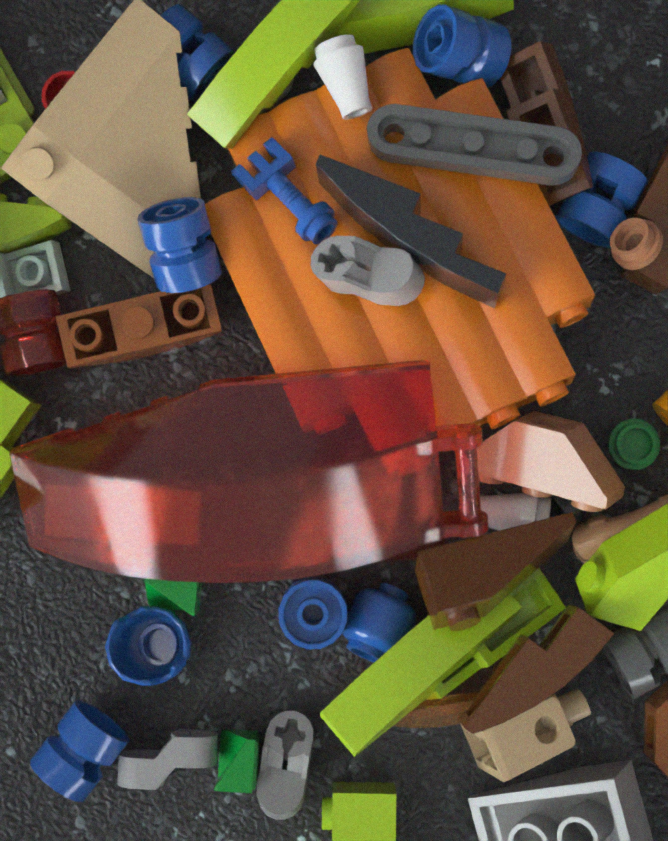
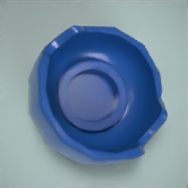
M141 606L114 621L105 648L109 666L122 680L140 686H154L167 682L183 670L186 666V661L190 658L192 642L187 625L173 610L156 606Z

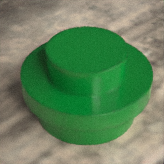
M628 419L618 423L610 432L607 443L608 452L612 460L620 467L628 470H640L651 465L657 458L660 451V439L655 428L648 422L641 419Z

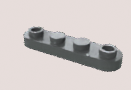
M389 104L377 109L370 117L367 125L369 147L383 161L543 185H560L569 181L576 174L582 156V148L578 138L571 131L557 126L400 104ZM390 132H399L404 136L398 143H389L385 140L386 135ZM548 154H555L560 157L562 163L558 166H549L544 162L543 157Z

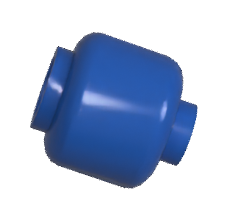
M381 583L378 589L365 588L359 590L347 612V622L343 630V636L348 640L347 649L367 661L374 663L417 624L416 611L406 603L409 595L403 590L387 583Z

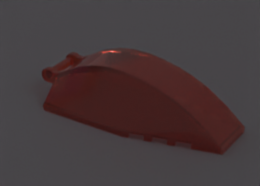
M428 360L214 379L200 384L198 390L171 399L168 396L152 400L148 407L124 415L117 412L105 416L101 423L77 431L69 428L13 447L9 453L29 547L70 563L117 575L177 582L206 583L263 582L297 579L343 571L363 565L416 560L419 551L445 545V538L476 537L485 534L489 529L488 515L481 510L477 448L483 444L482 428L476 424L469 423L436 426L431 370ZM453 450L455 451L459 510L443 512L438 451Z

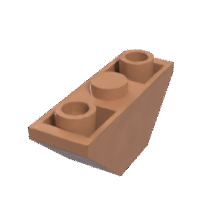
M533 411L511 422L459 457L457 469L475 473L474 478L480 482L488 484L508 482L522 486V492L527 495L539 498H549L555 495L572 500L571 505L573 507L589 512L606 510L624 495V484L584 423Z

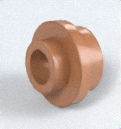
M640 218L624 220L614 229L610 238V247L614 260L627 270H637L649 265L658 256L663 245V235L657 225L650 220Z

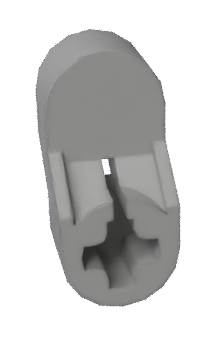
M356 236L329 237L315 248L311 256L310 266L313 273L332 292L354 294L379 305H406L414 301L424 287L425 276L422 269L405 250L379 247Z
M284 711L277 714L270 721L263 745L256 796L261 810L268 817L275 820H285L294 816L300 810L304 801L314 746V733L310 720L304 714L297 711ZM284 761H288L287 770L283 769Z
M178 729L171 733L170 740L161 750L135 749L122 751L118 756L117 785L129 789L156 790L164 786L165 779L175 768H208L217 765L218 733L201 729Z

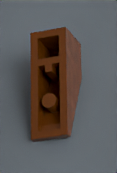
M573 512L419 551L415 574L433 629L436 630L449 626L451 631H460L477 625L481 621V617H485L568 542L576 524Z

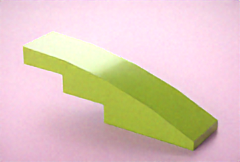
M281 0L219 71L187 115L224 148L232 149L263 108L271 109L301 67L309 69L316 59L314 49L322 42L334 36L360 0Z
M360 0L332 38L341 35H353L356 44L363 46L364 54L413 45L415 32L422 17L429 9L438 4L466 11L472 16L491 19L514 10V1Z
M509 594L485 617H481V621L477 625L460 631H451L449 626L434 630L428 615L320 712V717L355 757L432 695L439 683L472 658L484 642L518 616L522 606Z

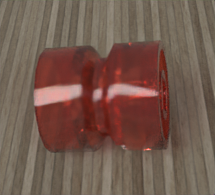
M32 290L0 298V334L5 335L6 339L0 346V355L6 376L40 373L67 365L60 333L56 329V316H60L62 313L55 290Z

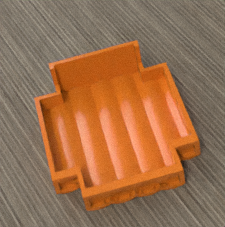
M409 48L386 54L366 66L369 99L373 108L367 114L354 119L344 120L339 107L324 84L315 91L292 97L271 111L257 115L232 149L227 148L235 167L239 164L242 165L254 177L258 172L250 164L247 157L254 151H257L268 163H271L274 159L267 153L263 144L271 137L274 138L293 157L296 168L286 177L313 205L318 202H326L335 211L334 218L337 220L338 225L330 237L356 236L379 247L388 248L359 225L319 184L316 162L320 154L420 193L421 213L419 216L463 233L461 256L506 273L504 288L495 309L440 283L425 272H423L425 281L421 293L414 301L406 305H379L354 294L332 292L313 273L310 266L311 256L319 244H314L311 240L304 241L295 232L298 218L271 190L256 201L243 187L224 193L205 204L211 225V235L305 438L307 439L315 434L318 440L331 437L347 427L345 421L354 417L362 433L364 444L372 461L376 463L379 472L381 473L391 468L393 474H399L417 466L423 461L420 454L439 445L442 451L445 452L466 443L472 438L469 431L489 423L491 429H496L510 423L520 416L518 409L537 400L539 406L542 407L566 396L569 393L566 386L572 383L576 374L551 325L557 323L559 328H564L580 321L588 315L587 308L591 306L595 297L591 285L537 183L386 162L378 158L371 151L367 136L368 121L377 109L389 104L503 119L483 78L459 85L435 100L420 69L416 66ZM390 132L386 135L385 140L389 143H398L404 136L399 132Z

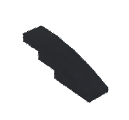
M321 154L319 155L316 162L319 184L359 225L386 247L405 250L423 272L440 283L495 309L504 288L506 273L461 256L463 233L419 216L421 213L420 193Z

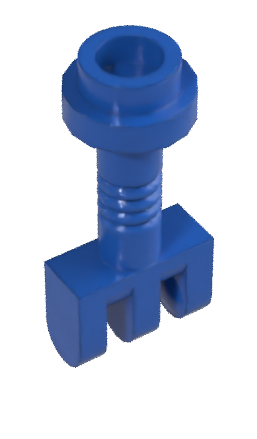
M271 137L263 144L267 153L274 159L271 163H268L257 151H254L247 157L250 164L258 172L254 177L240 164L231 173L256 201L271 190L298 218L295 232L304 241L311 240L314 244H320L323 240L329 238L337 228L338 222L334 218L335 211L326 202H318L313 205L286 177L296 168L293 157Z

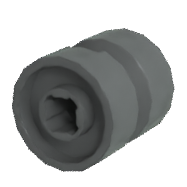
M662 605L641 631L625 626L613 631L614 635L603 647V651L616 676L633 699L659 687L661 676L664 674L668 675L667 605Z

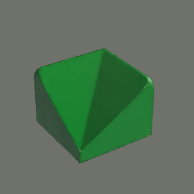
M164 568L149 570V572L145 573V587L149 606L183 610L195 616L199 613L203 575L195 571Z
M222 730L220 736L218 780L214 787L215 791L252 794L253 790L256 789L261 734H258V730Z

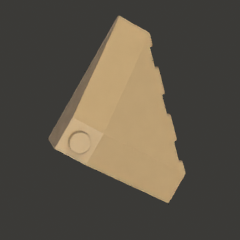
M133 0L32 125L1 169L46 204L154 278L149 262L150 256L154 251L148 250L144 245L137 221L138 215L150 206L166 200L182 197L201 199L197 161L190 162L186 129L192 128L191 118L187 115L190 111L187 87H181L176 53H183L180 31L142 0Z

